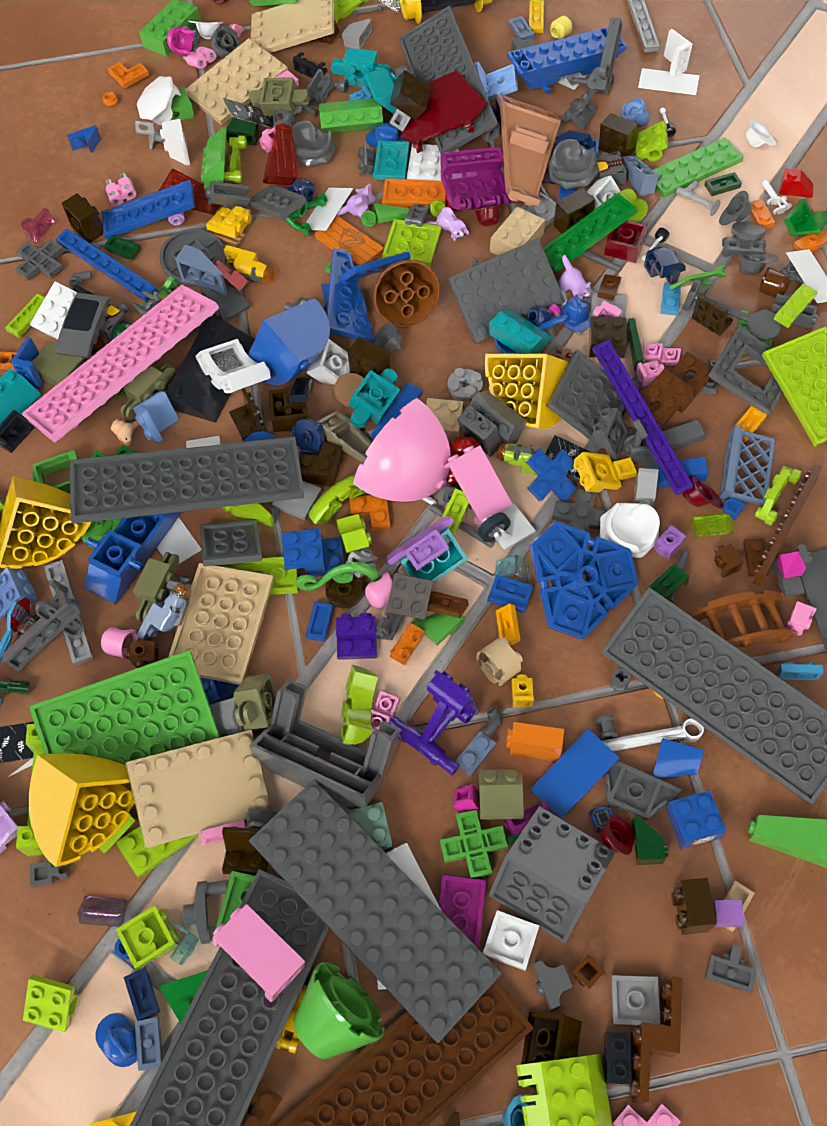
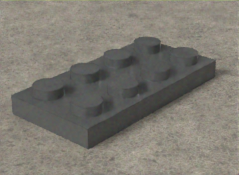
M270 184L253 196L248 206L283 220L287 219L295 210L301 209L307 200L303 195Z

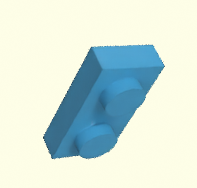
M664 283L660 314L678 316L681 288L671 290L670 286L673 284Z
M786 662L780 665L776 673L777 677L782 680H819L824 670L823 665H816L812 662L805 664Z

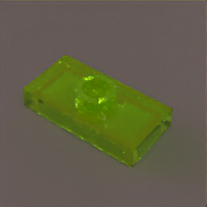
M730 514L692 517L691 519L695 537L732 534L734 531Z

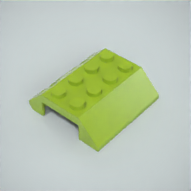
M601 1054L516 1065L517 1076L532 1075L530 1079L518 1080L519 1086L526 1087L536 1084L537 1090L535 1095L525 1094L521 1096V1102L536 1101L535 1105L522 1106L525 1126H613Z

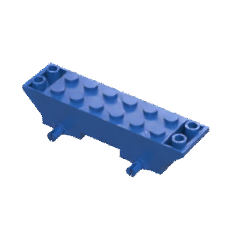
M609 27L507 52V56L530 90L542 88L548 95L552 91L549 85L557 83L559 77L578 72L584 76L591 74L596 67H600ZM621 37L616 58L627 48Z
M182 512L123 518L115 530H109L100 541L88 537L86 544L94 547V550L88 558L90 564L84 588L116 605L138 573L143 570L142 568H144L148 559Z

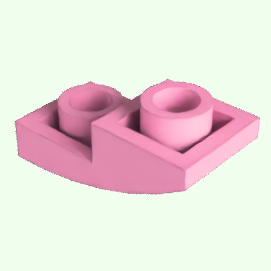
M645 343L643 359L649 362L657 360L659 364L675 366L681 359L682 350L681 348H664L663 344Z
M380 691L374 710H371L373 731L375 729L379 730L381 721L387 723L395 714L400 698Z

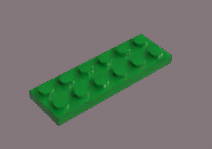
M619 193L608 199L543 248L551 269L558 272L564 267L563 255H566L570 262L630 219L638 212L636 206Z

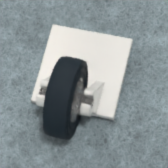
M515 504L502 512L485 518L478 528V535L484 542L496 540L504 551L536 532Z

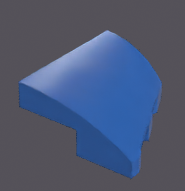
M662 738L652 776L658 779L668 777L672 779L678 778L681 775H697L704 750Z

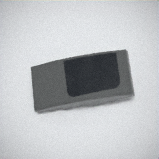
M76 293L64 319L55 353L90 359L93 344H97L99 331H103L110 301L109 297Z

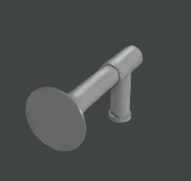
M693 181L686 189L682 187L677 188L676 194L705 206L710 210V216L717 212L720 200L711 202L691 192L698 187L697 181Z

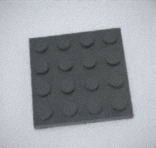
M576 350L570 358L547 404L550 410L594 444L596 443L592 438L593 427L599 421L600 412L604 408H618L620 413H622L625 407L605 371L579 350Z

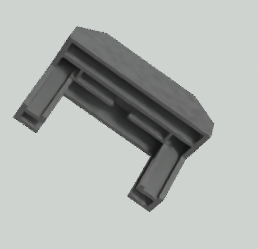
M289 679L277 691L271 724L250 745L253 756L274 774L304 788L315 780L336 803L347 808H366L377 793L392 763L401 729L381 721L379 730L375 729L371 735L368 750L353 744H344L341 738L300 720L307 687Z

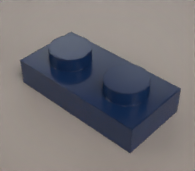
M146 968L123 977L137 1021L145 1020L161 1012Z

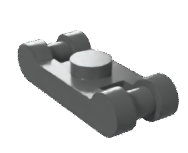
M414 203L406 215L405 224H415L417 227H422L425 218L430 214V205L421 206L419 203Z
M725 237L722 239V255L725 257L737 255L738 253H766L764 249L766 241L764 239L746 241L735 237Z

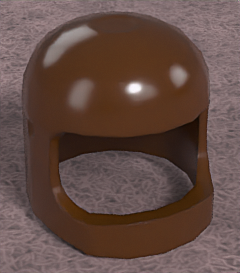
M768 267L760 283L759 292L775 298L777 293L784 295L789 286V277L782 272Z

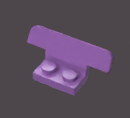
M449 516L441 518L387 556V561L392 565L407 555L416 570H420L450 549L439 532L454 523Z

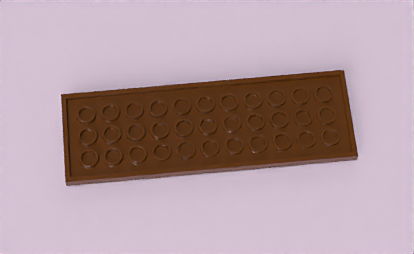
M496 981L438 1044L406 1012L385 1030L384 1035L378 1041L370 1043L276 1126H428L534 1028Z

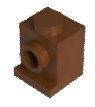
M732 544L727 546L721 545L714 550L716 554L714 561L716 566L722 570V578L740 571L743 561Z
M589 954L572 970L578 983L583 987L586 986L588 989L605 973Z

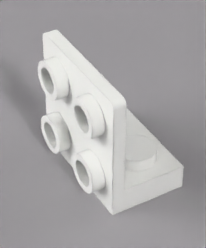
M673 29L669 30L664 57L672 62L669 75L675 77L687 70L693 44Z

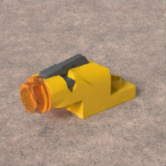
M229 245L225 246L226 261L234 263V269L245 279L263 283L273 282L275 269L258 262L256 253Z

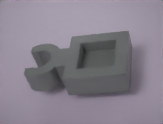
M49 861L31 864L30 886L36 888L53 885L54 878L57 877L61 880L68 879L69 874H61V869L69 867V864L57 867Z

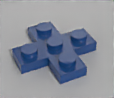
M539 448L526 461L530 468L538 475L527 487L538 501H542L552 490L562 502H565L577 489L565 476L574 465V460L564 449L560 450L551 460Z

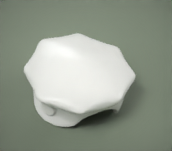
M159 76L144 89L137 102L141 119L152 120L158 125L171 120L173 115L171 110L172 99L175 95L181 96L178 88L173 84L172 77Z
M616 503L600 517V538L629 548L632 557L642 558L654 547L655 542L659 538V516L655 509L647 504Z

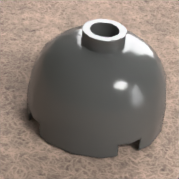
M218 27L211 36V47L220 58H225L241 45V40H238L236 31L231 27Z

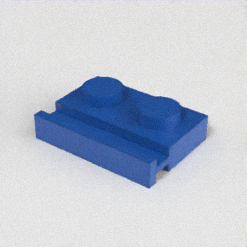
M496 575L487 602L503 607L513 604L516 611L525 613L534 586Z

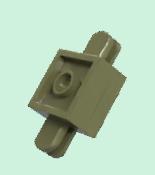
M293 77L264 78L262 90H252L249 94L252 105L260 106L264 116H274L275 111L278 109L287 110L294 115L295 106H306L310 101L307 90L298 89Z
M166 363L158 370L149 365L145 371L138 374L132 382L127 383L123 387L128 400L121 406V414L133 420L136 416L133 408L160 391L166 393L168 389L167 384L175 377L176 370Z
M165 552L161 561L148 559L133 590L140 604L136 611L137 620L144 621L154 602H164L168 597L167 582L177 578L174 572L179 564L178 555Z
M270 673L247 676L234 691L233 695L234 703L238 706L235 710L237 723L240 726H244L245 731L268 727L271 724L276 700V693Z

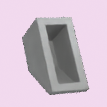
M371 19L348 25L342 33L345 47L361 49L372 33Z
M639 468L634 486V503L647 504L653 508L656 497L658 469Z

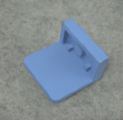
M163 391L156 393L133 408L136 420L144 428L145 436L148 440H153L156 443L163 440L159 432L178 421V416L166 393Z
M7 567L0 574V620L8 613L13 601L20 596H25L30 601V604H35L38 601L25 570Z

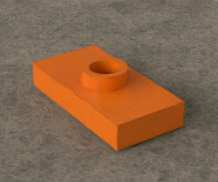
M823 230L818 234H808L795 241L793 247L797 251L810 249L813 252L827 244V234Z

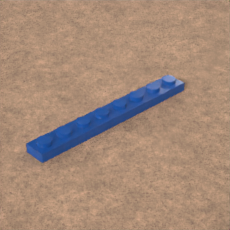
M66 228L56 238L58 244L146 303L150 299L142 294L143 291L153 295L154 292H158L155 286Z

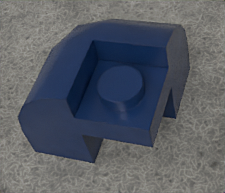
M656 247L646 253L644 267L651 278L659 275L660 278L665 277L669 284H675L678 281L680 272L686 271L683 261L670 247Z

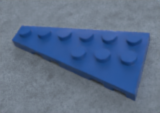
M334 248L332 251L326 309L330 333L353 339L361 337L374 343L376 339L371 331V322L368 321V312L362 291L358 287V278L343 283L338 278L354 267L350 252Z

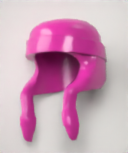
M187 27L172 28L167 35L169 48L181 56L190 55L194 32Z

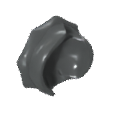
M309 121L297 122L292 127L290 139L286 144L291 161L308 168L328 163L337 150L331 131L324 132Z
M566 139L558 143L554 149L553 156L548 161L550 180L566 190L587 187L599 173L596 153L590 152L574 139Z

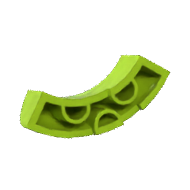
M356 474L333 485L315 502L309 511V517L315 525L328 523L331 517L342 507L341 503L348 497L353 499L367 493L353 484Z
M352 665L345 687L347 690V701H343L341 717L344 718L343 723L345 725L341 726L342 741L344 744L353 745L365 741L373 731L371 707L378 680L376 674L356 665Z

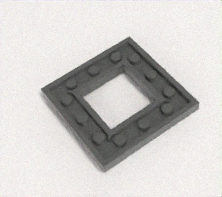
M739 326L708 376L760 412L767 414V416L772 413L783 393L773 374L770 375L764 388L760 389L733 371L744 352L768 367L762 354L772 349Z

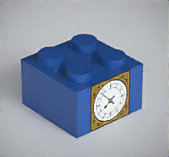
M710 790L670 801L666 807V812L681 850L720 839L727 832Z

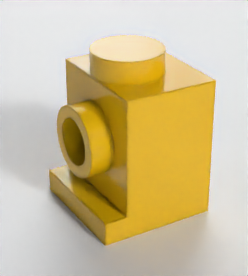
M524 674L515 676L511 681L512 707H533L532 678H528Z

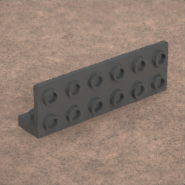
M805 545L797 546L795 552H799L806 565V569L800 578L809 606L816 608L813 617L827 653V549L809 552Z

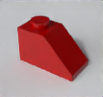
M784 168L779 194L812 198L814 184L802 170Z

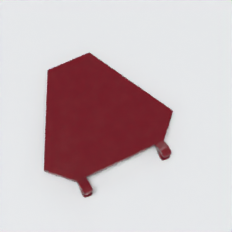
M457 70L428 83L431 87L426 110L416 120L411 117L401 135L402 139L413 143V148H416L417 153L423 151L421 142L464 125L468 129V133L473 132V121L487 105L483 98Z

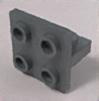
M594 89L584 92L579 99L575 98L571 102V107L564 113L563 124L572 119L581 130L587 126L598 108L590 100L595 93Z

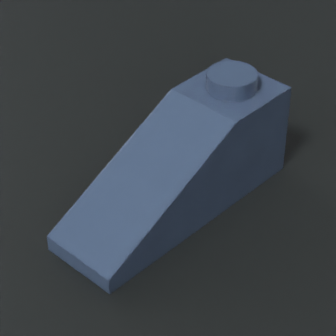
M622 156L632 188L641 196L654 194L659 175L637 156Z

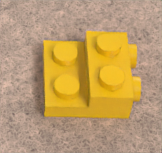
M235 206L232 210L221 207L206 224L207 230L236 239L239 233H242L244 228L251 223L252 215H250V210L243 207Z
M582 452L574 459V468L580 475V484L584 486L587 492L599 493L603 489L618 490L622 486L609 455Z

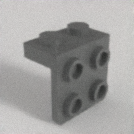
M231 285L226 287L227 296L214 295L207 287L201 290L202 295L213 300L219 306V309L213 315L220 320L227 322L250 307L249 302Z

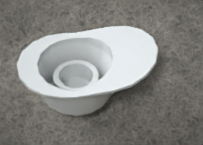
M188 20V22L196 23L200 36L205 39H211L213 32L223 23Z
M756 119L750 120V127L746 132L750 145L755 148L760 147L764 143L775 146L776 141L769 134L767 128Z

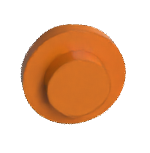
M106 92L103 95V103L106 106H114L118 102V98L113 92Z

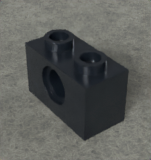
M606 1032L604 1034V1075L606 1085H632L630 1033Z

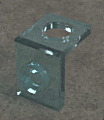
M518 555L496 561L495 578L496 575L507 577L516 574L526 581L530 580V563ZM521 564L525 567V574L521 570Z
M171 921L170 924L185 934L178 947L170 956L172 960L182 966L193 953L199 938L181 925Z

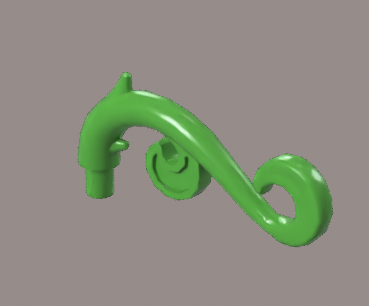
M351 561L329 570L318 582L315 576L301 575L296 579V585L301 590L313 591L332 578L338 583H348L353 579L352 572L365 574L369 579H373L374 582L380 580L381 577L378 570L372 565Z

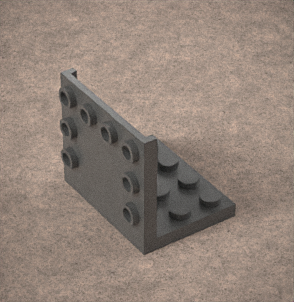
M539 806L505 856L488 896L529 922L539 925L540 929L565 944L616 852Z

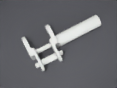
M768 180L762 182L763 187L771 197L767 200L766 204L770 205L771 202V205H779L778 208L774 209V215H776V212L778 215L782 214L792 207L791 203H787L786 196L779 197Z

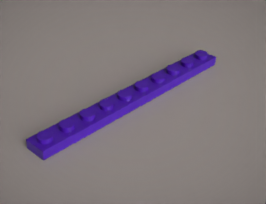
M607 340L592 347L594 354L633 422L636 420L641 421L648 434L643 440L675 496L693 488L692 482L610 341Z

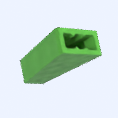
M758 815L754 821H750L747 830L748 833H751L749 841L827 868V820Z

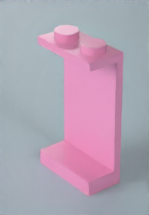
M472 445L463 450L465 454L459 457L456 454L447 459L449 463L444 465L445 469L450 467L476 514L473 520L477 525L483 523V520L489 518L490 515L502 512L513 504L481 446L474 448Z
M246 904L242 909L239 907L230 916L231 920L226 925L221 924L214 931L213 945L215 947L220 945L265 991V997L272 1002L304 969L305 961Z

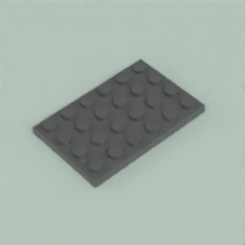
M539 238L447 279L474 343L491 336L489 322L500 311L512 310L527 320L528 312L535 306L549 309L553 304L560 305L565 302Z

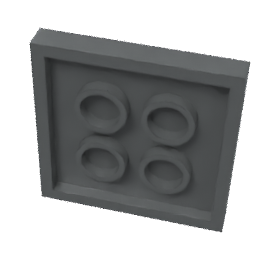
M257 520L200 525L203 566L262 561Z

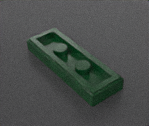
M634 318L628 319L626 329L634 371H636L637 364H643V355L636 321Z

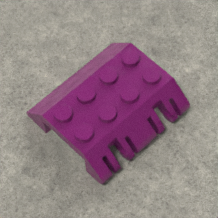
M500 147L441 153V181L452 208L464 210L470 209L471 206L480 208L500 205V203H517L510 200L506 193L505 179L501 171L504 159Z

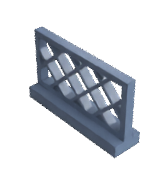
M738 425L731 429L728 433L719 498H736L764 506L766 501L764 496L769 488L775 439L743 431L742 427ZM742 437L749 438L752 444L746 447ZM759 443H768V450L764 451ZM753 446L760 453L756 457L749 451ZM743 452L750 459L745 463L740 458V454ZM763 457L766 461V466L761 467L756 459ZM751 462L757 468V471L751 473L746 466ZM742 468L747 477L741 479L737 471ZM760 473L764 478V482L759 484L754 475ZM749 478L756 486L750 490L744 483ZM740 484L745 493H735V486ZM758 489L762 499L755 498L752 492Z

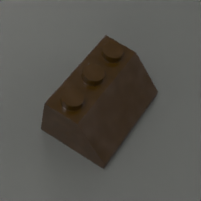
M529 1012L528 1022L534 1029L525 1036L521 1065L577 1057L582 1021L561 1014ZM532 1075L519 1076L518 1080L530 1079ZM536 1084L526 1087L536 1089Z

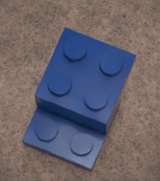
M320 528L282 533L285 570L305 568L307 575L321 577L334 567L344 564L341 537L322 539Z

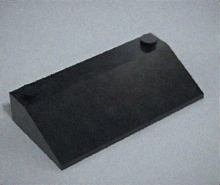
M208 317L166 391L174 411L216 423L231 393H225L224 389L219 390L211 383V376L205 375L196 359V355L202 350L238 339L248 355L255 338L223 320ZM232 348L210 355L214 363L223 372L242 366Z

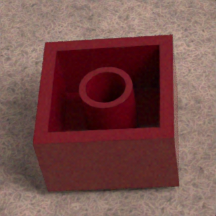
M629 220L625 221L609 233L604 255L636 263L646 238L648 225Z

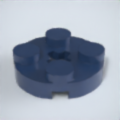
M310 418L296 422V426L292 429V437H295L296 445L301 449L300 452L313 455L321 451L325 441L323 425Z

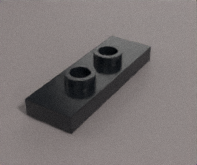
M296 378L289 396L290 403L308 402L314 385L313 378Z

